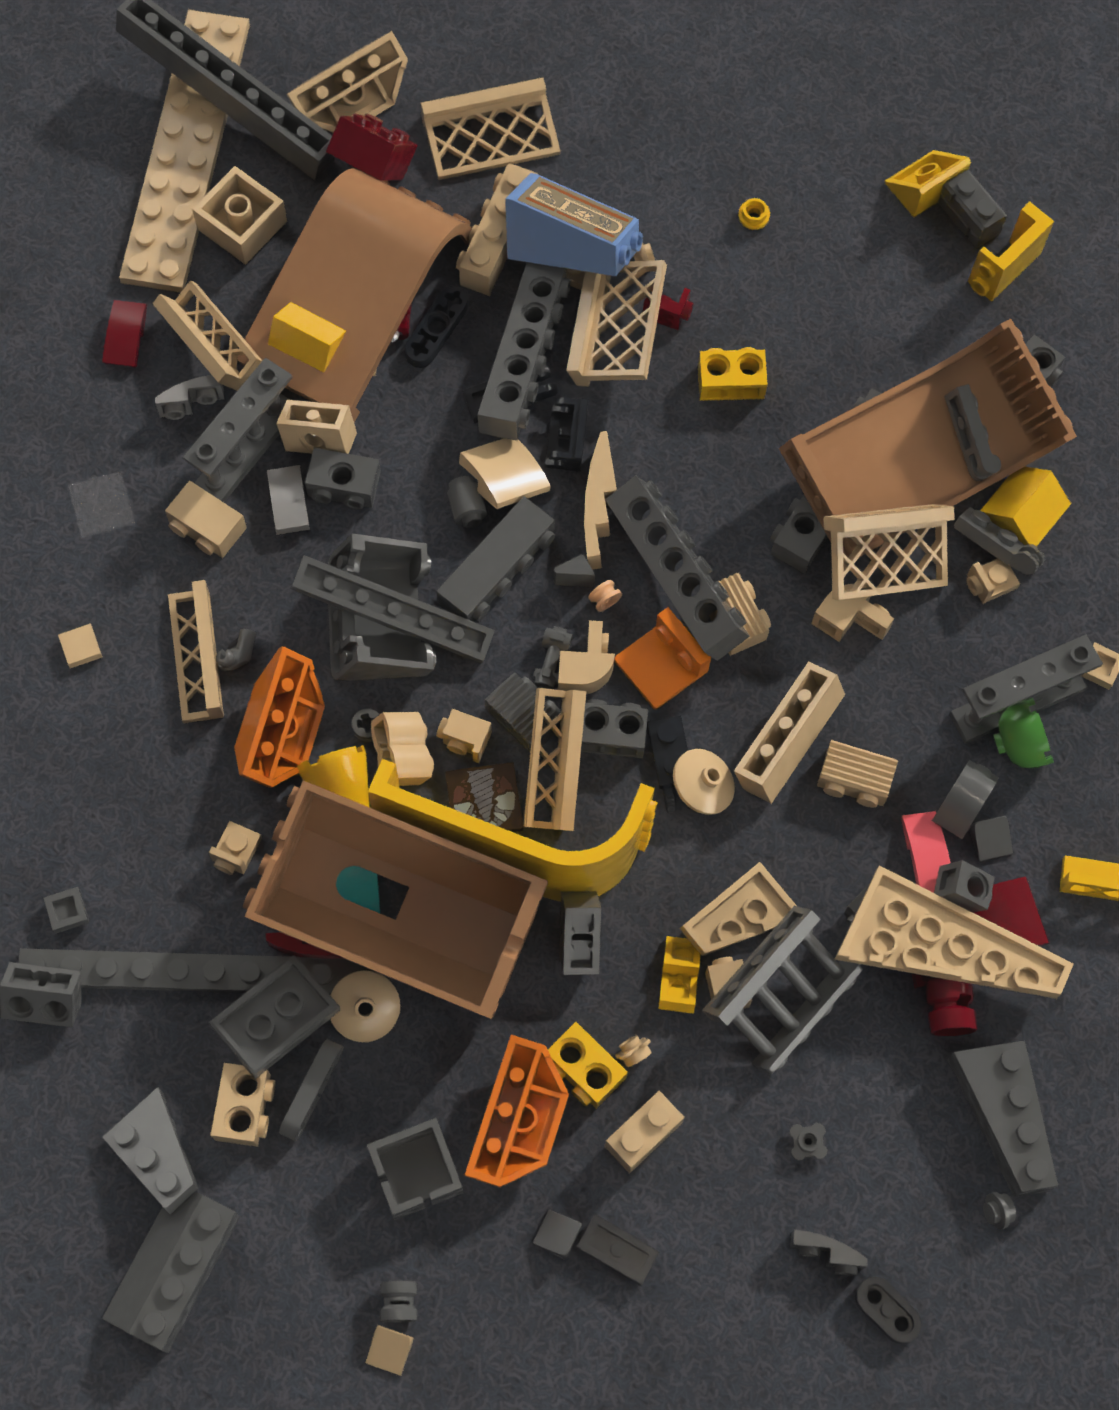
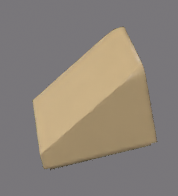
M377 1325L366 1364L401 1376L414 1340L413 1337Z

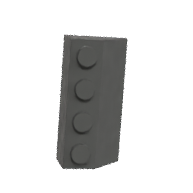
M194 1192L171 1215L162 1207L102 1319L157 1349L169 1353L240 1216L235 1211L197 1192Z

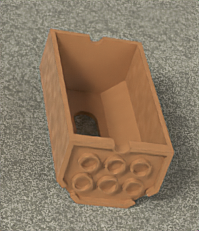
M302 781L300 788L294 786L286 804L287 807H290L286 821L280 820L272 836V840L277 843L272 856L269 854L264 855L257 874L262 875L257 889L251 887L243 904V908L247 909L245 917L493 1019L499 1005L498 1001L507 987L538 911L539 901L542 900L547 888L548 881L306 781ZM358 866L409 887L396 920L344 899L336 887L337 877L340 872L347 867Z

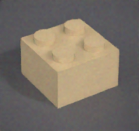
M236 166L192 209L198 230L245 265L287 222L284 201Z

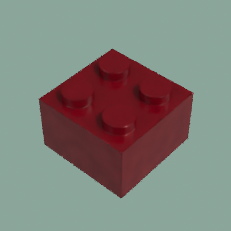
M354 113L353 116H340L326 152L380 181L403 180L418 145L409 141L410 135L397 128H392L391 131L383 127L381 119L370 114H365L364 117Z

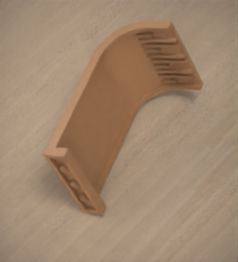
M352 168L341 173L321 196L244 340L262 361L264 358H267L292 374L293 378L286 385V389L311 402L349 405L355 423L360 413L356 406L431 265L443 247L455 236L459 235L463 242L469 246L468 240L472 228L470 226L471 222L456 213L451 216L443 212V208L430 200L423 202L415 198L416 195L406 188L399 186L396 189L388 185L389 182L387 180L380 181L360 170ZM290 302L346 330L324 373L268 345L273 316ZM238 355L237 362L243 367L249 361L246 355Z
M1009 319L939 364L803 435L801 433L782 445L779 450L824 529V516L931 504L954 506L1077 436L1070 419L1064 414L1057 402L1054 390L1048 386L1043 377L1039 363L1031 355L1024 343L1021 331L1015 327L1012 319ZM969 384L971 392L977 398L978 413L982 425L988 431V443L991 453L999 457L1001 461L1000 470L983 481H975L969 474L944 398L945 395L955 388ZM824 530L831 542V531ZM875 534L868 546L871 550H874L883 545L885 541L878 534ZM850 537L843 538V553L849 557L857 544Z

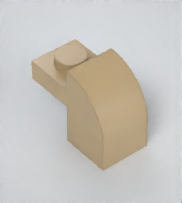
M854 584L844 585V591L850 590ZM831 591L816 610L811 624L838 642L841 641L854 622L883 640L890 630L894 618L890 616L883 606L871 604L869 602L871 596L835 600L832 599Z
M589 620L587 652L560 651L558 690H579L590 694L601 689L610 679L613 672L615 654H608L609 633H602L603 621Z

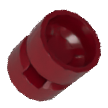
M936 979L925 984L927 1004L933 1007V1010L928 1014L931 1035L960 1036L977 1031L975 1010L969 1007V1004L974 1001L973 985L971 983Z

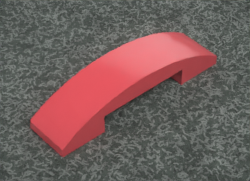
M936 811L902 815L901 820L907 850H910L916 884L934 893L939 867L950 863L942 828L932 821Z

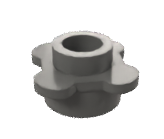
M814 1123L810 1127H802L800 1124H795L791 1127L789 1134L793 1138L791 1155L794 1159L801 1161L804 1158L815 1157L821 1160L827 1155V1148L823 1143V1135L826 1131L822 1124ZM805 1139H811V1145H807Z

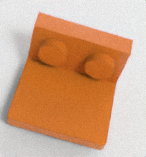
M669 607L657 614L656 627L614 658L617 666L655 710L706 674L711 661V657L703 651L697 640Z

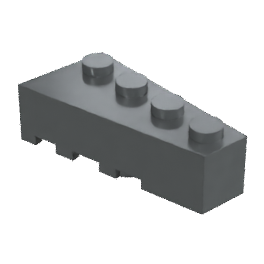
M1025 1041L953 1052L947 1061L961 1085V1090L966 1100L969 1101L978 1120L977 1123L993 1151L992 1154L1013 1197L1047 1192L1057 1187L1058 1182Z

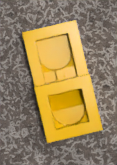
M666 936L658 1009L694 1014L700 953L687 938Z

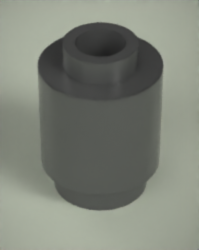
M461 476L453 479L448 484L449 490L447 495L455 523L463 525L464 528H473L480 525L487 516L483 497L477 490L478 483L471 476Z

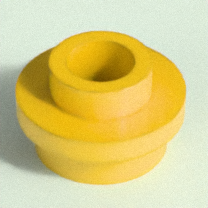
M751 198L740 206L738 218L744 227L757 230L763 228L769 222L770 210L763 200ZM756 213L759 217H751L749 214Z

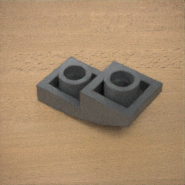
M795 1229L790 1233V1248L799 1249L798 1255L805 1257H821V1251H826V1267H835V1274L856 1276L857 1270H863L867 1267V1258L848 1245L833 1238Z

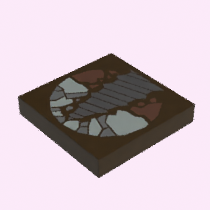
M514 762L445 771L450 808L513 833L523 831Z

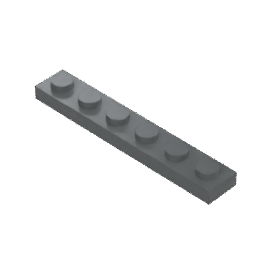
M305 555L300 562L291 586V590L480 664L485 660L495 631Z

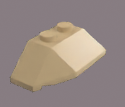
M391 31L320 72L286 95L294 108L325 131L334 133L340 116H353L354 113L364 117L365 114L376 116L393 106L396 102L408 59L394 33Z

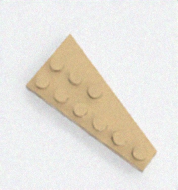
M880 865L875 871L834 959L1056 999L1062 994L1074 965Z

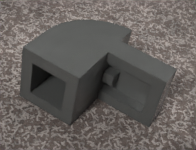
M969 760L932 821L962 839L996 785L999 777L992 774L984 765L976 764Z

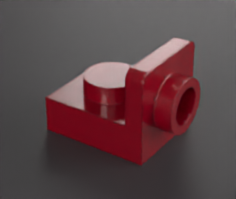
M684 288L679 302L673 301L666 295H662L657 323L679 330L682 320H689L694 306V302L689 301L691 290ZM647 296L643 304V312L650 307L651 301Z

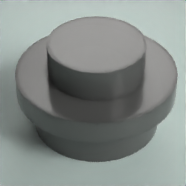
M993 1192L986 1196L983 1205L986 1220L999 1230L1008 1228L1010 1223L1016 1219V1209L1012 1199L1006 1193L999 1194Z

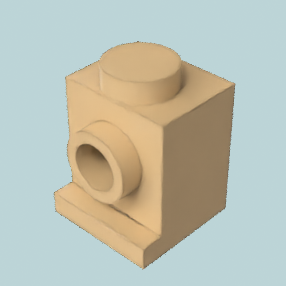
M452 709L449 718L443 717L436 737L443 739V743L447 745L450 751L459 755H466L467 752L471 753L473 761L480 763L492 733L491 722Z

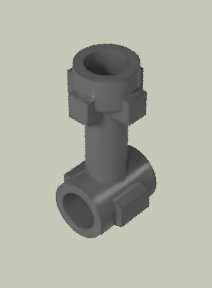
M556 626L553 629L546 628L541 647L548 650L542 669L535 668L533 679H535L534 684L537 688L554 689V686L558 685L559 674L555 673L560 657V651H569L573 634L567 633V629Z

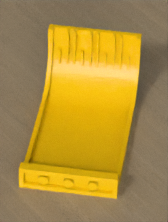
M385 759L381 760L368 789L372 809L547 880L548 885L543 897L556 901H561V892L597 891V895L600 896L615 887L630 870L638 850L645 852L652 835L651 830L658 802L653 801L655 788L641 783L624 824L613 837L605 843L588 850L564 851L549 847L400 789L396 764Z

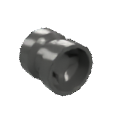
M381 1282L380 1295L384 1298V1306L380 1309V1322H416L417 1309L414 1307V1297L417 1295V1282ZM390 1303H407V1304L390 1305Z

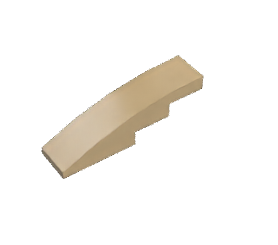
M607 431L600 432L591 460L585 492L584 530L587 561L592 570L602 568L598 538L610 536L606 506L609 505L605 499L617 490Z

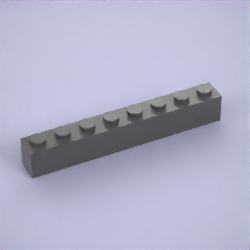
M125 0L116 9V31L313 180L316 181L335 160V156L326 152L332 135L152 0Z

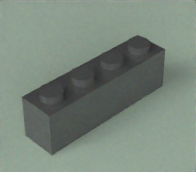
M524 496L437 590L438 604L452 614L470 621H481L491 608L489 604L496 596L501 598L508 592L512 586L511 580L518 572L523 574L529 569L534 561V554L540 548L542 550L547 549L556 536L554 534L555 519Z

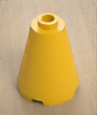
M364 745L357 749L356 746L333 751L319 756L317 763L310 764L309 760L297 766L303 781L370 808L367 760Z

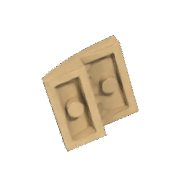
M503 438L460 452L459 464L478 480L477 490L479 494L496 509L519 502L524 496L528 499L550 491L551 485L540 465L519 440Z

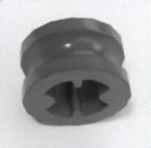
M362 709L354 715L352 728L355 737L360 741L373 742L371 732L365 733V729L358 728V725H363V719L370 718V721L380 715L377 711Z

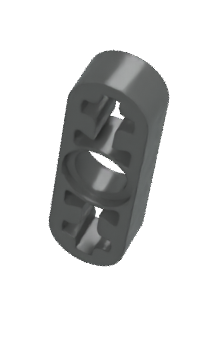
M329 1039L324 1041L281 1124L279 1134L295 1142L300 1138L320 1099L317 1095L318 1093L322 1095L342 1056L344 1046Z

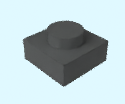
M78 887L43 898L51 927L55 934L90 923L82 894Z

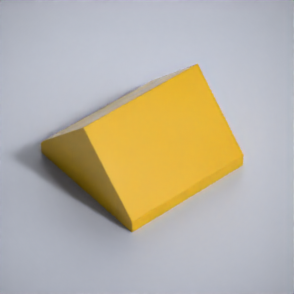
M933 150L885 180V184L912 216L916 217L938 203L943 185L965 170H969L971 161L966 156Z
M290 302L273 316L268 345L324 373L346 330Z
M1023 467L1008 476L980 511L986 513L990 521L1001 529H1008L1013 532L1024 545L1033 544L1037 547L1071 503L1052 471Z

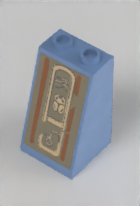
M530 173L505 198L508 259L617 276L624 266L629 264L634 254L641 249L643 235L642 232H639V219L538 174Z

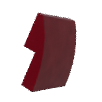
M1027 877L993 884L992 899L988 910L975 912L974 914L1039 947L1050 944Z

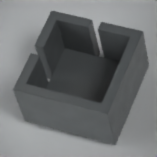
M437 1118L367 1144L380 1182L385 1181L381 1185L394 1220L425 1209L424 1201L427 1199H431L432 1205L464 1193Z

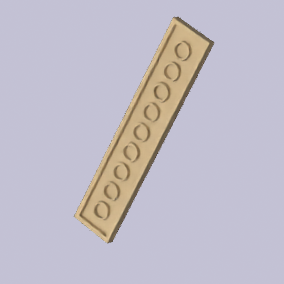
M188 10L184 25L240 66L250 27L249 19ZM174 74L171 75L119 278L123 284L182 292L186 286L199 233L192 209L209 193L228 115Z

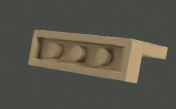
M189 281L176 300L159 294L153 302L155 308L218 383L238 391L262 362V359L197 283ZM195 295L197 297L196 311L188 312L185 306ZM212 315V330L204 331V316ZM229 335V350L221 351V336ZM238 355H246L249 361L239 372L237 370Z
M205 580L193 581V591L168 594L183 723L224 717L219 669L216 662L217 652L210 593ZM194 600L195 613L189 620H186L178 614L177 603ZM179 621L184 624L181 630L179 629ZM189 629L198 634L199 644L192 652L181 645V638ZM182 652L188 656L184 662ZM193 660L202 667V676L196 683L186 678L184 670ZM186 684L192 687L188 693L186 691ZM196 692H199L205 697L207 711L189 713L188 702Z
M536 688L523 827L564 831L574 830L586 691ZM545 696L562 698L561 713L553 720L544 711ZM543 719H544V721L547 723V725L542 728V726H543ZM560 721V728L558 729L555 724ZM551 729L558 737V747L548 755L541 746V737ZM540 754H541V756H542L544 759L539 763V758H540ZM557 755V760L555 764V762L552 759ZM548 763L555 772V781L545 789L537 779L538 771ZM538 789L541 794L536 797V790ZM554 790V792H553V799H552V797L549 795V793ZM543 798L552 807L551 822L534 821L535 805Z

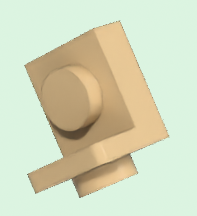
M999 559L982 566L977 562L971 566L967 575L969 590L974 596L978 595L983 604L1017 589L1020 585L1010 565L1005 564Z
M229 821L216 848L211 847L209 851L212 861L215 862L213 866L226 874L233 875L234 871L244 874L262 839L261 834Z

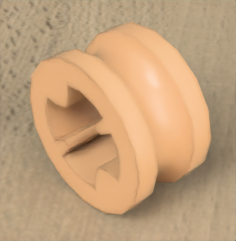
M607 580L598 585L588 596L590 602L597 603L596 609L598 612L605 611L622 597V592L619 589H614L615 583L612 580Z

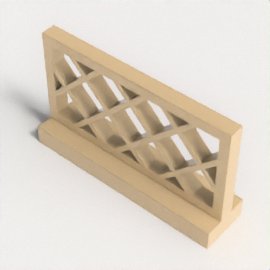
M544 78L421 103V117L426 129L438 180L507 166L508 163L517 164L560 155L561 151L546 97ZM541 105L543 116L538 123L523 115L528 107ZM506 112L514 117L507 130L493 122L498 113ZM475 118L484 124L477 136L462 128L467 120ZM519 121L533 128L526 141L511 133ZM544 122L546 123L547 129L542 127ZM446 125L454 131L447 142H444L434 135L433 127ZM488 127L503 135L496 147L481 139ZM539 132L550 139L551 147L540 150L530 143ZM458 133L473 141L465 154L451 146ZM507 138L522 146L517 155L509 156L500 151ZM477 144L492 153L487 161L478 162L469 157ZM437 145L442 147L440 152L438 151ZM446 151L461 159L457 167L443 170L441 159Z
M664 260L630 261L619 272H624L627 277L615 287L610 284L611 275L585 271L566 370L576 386H589L590 381L647 380L667 268ZM656 271L655 278L645 287L637 280L646 272ZM635 283L640 291L628 301H625L620 293ZM647 296L651 301L650 307L638 315L633 307ZM614 298H617L623 305L608 316L604 312L605 306ZM629 311L635 319L621 330L614 322ZM642 325L646 329L645 335L633 344L627 336ZM609 326H612L617 334L603 345L599 341L600 334ZM624 339L630 348L615 358L609 351ZM605 354L612 360L603 370H594L595 362ZM635 354L641 358L639 369H625L622 366Z
M931 504L824 516V530L831 531L832 599L844 600L948 586L947 521L954 520V506ZM935 527L936 540L929 547L923 540V537L930 528ZM906 531L912 539L905 549L902 550L895 542L901 533ZM875 534H878L885 542L875 554L868 544ZM850 537L857 544L849 557L843 553V538ZM917 546L926 553L918 565L909 558ZM891 548L898 556V559L889 569L882 560ZM862 552L871 559L863 572L854 565ZM932 560L936 564V579L929 580L923 571ZM906 564L912 573L906 582L902 583L896 575L902 566ZM878 567L885 574V577L875 587L868 579ZM850 570L858 579L850 590L844 591V577Z

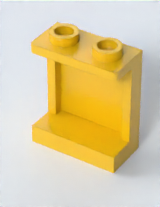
M1031 202L1027 203L1021 209L1009 243L1012 245L1000 257L995 256L985 247L978 252L968 279V283L971 284L974 292L993 301L1041 254L1054 220Z

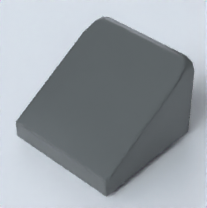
M583 554L555 567L553 581L555 585L593 587L595 585V574Z
M1007 816L972 824L969 831L979 862L1013 854Z
M548 1210L533 1244L566 1260L582 1227V1223Z

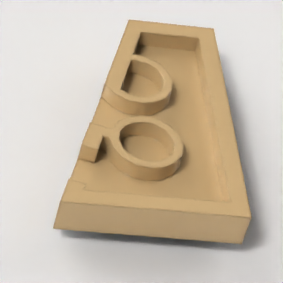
M759 862L679 929L697 951L704 956L773 930L787 913L797 905Z

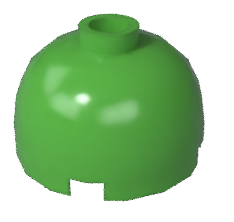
M1033 697L1008 707L1001 714L998 721L1000 733L993 735L999 754L1006 752L1013 764L1028 769L1054 763L1051 755L1045 757L1044 752L1050 751V746L1039 712L1037 713L1036 710L1031 712L1029 706L1035 705Z

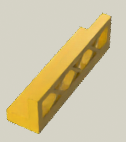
M1065 855L1062 859L1060 892L1119 901V864Z

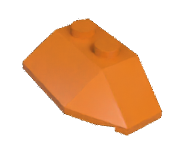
M282 646L277 650L255 682L234 746L240 776L271 788L298 774L297 766L309 760L325 709L320 686L313 671L315 668L312 659Z
M515 1035L510 1036L465 1172L466 1177L502 1187L547 1165L569 1093L546 1045Z

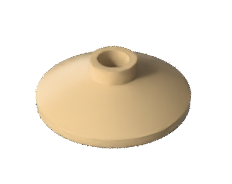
M692 749L685 752L676 761L673 769L674 786L679 797L688 807L701 814L714 815L722 812L731 804L735 792L734 780L728 766L721 758L704 749Z
M369 970L352 972L344 976L334 986L330 994L340 1006V1011L331 1018V1022L341 1035L352 1041L371 1042L380 1039L389 1033L398 1020L400 1013L398 992L392 982L380 973ZM364 1002L372 1005L371 1012L366 1015L358 1011L360 1004Z

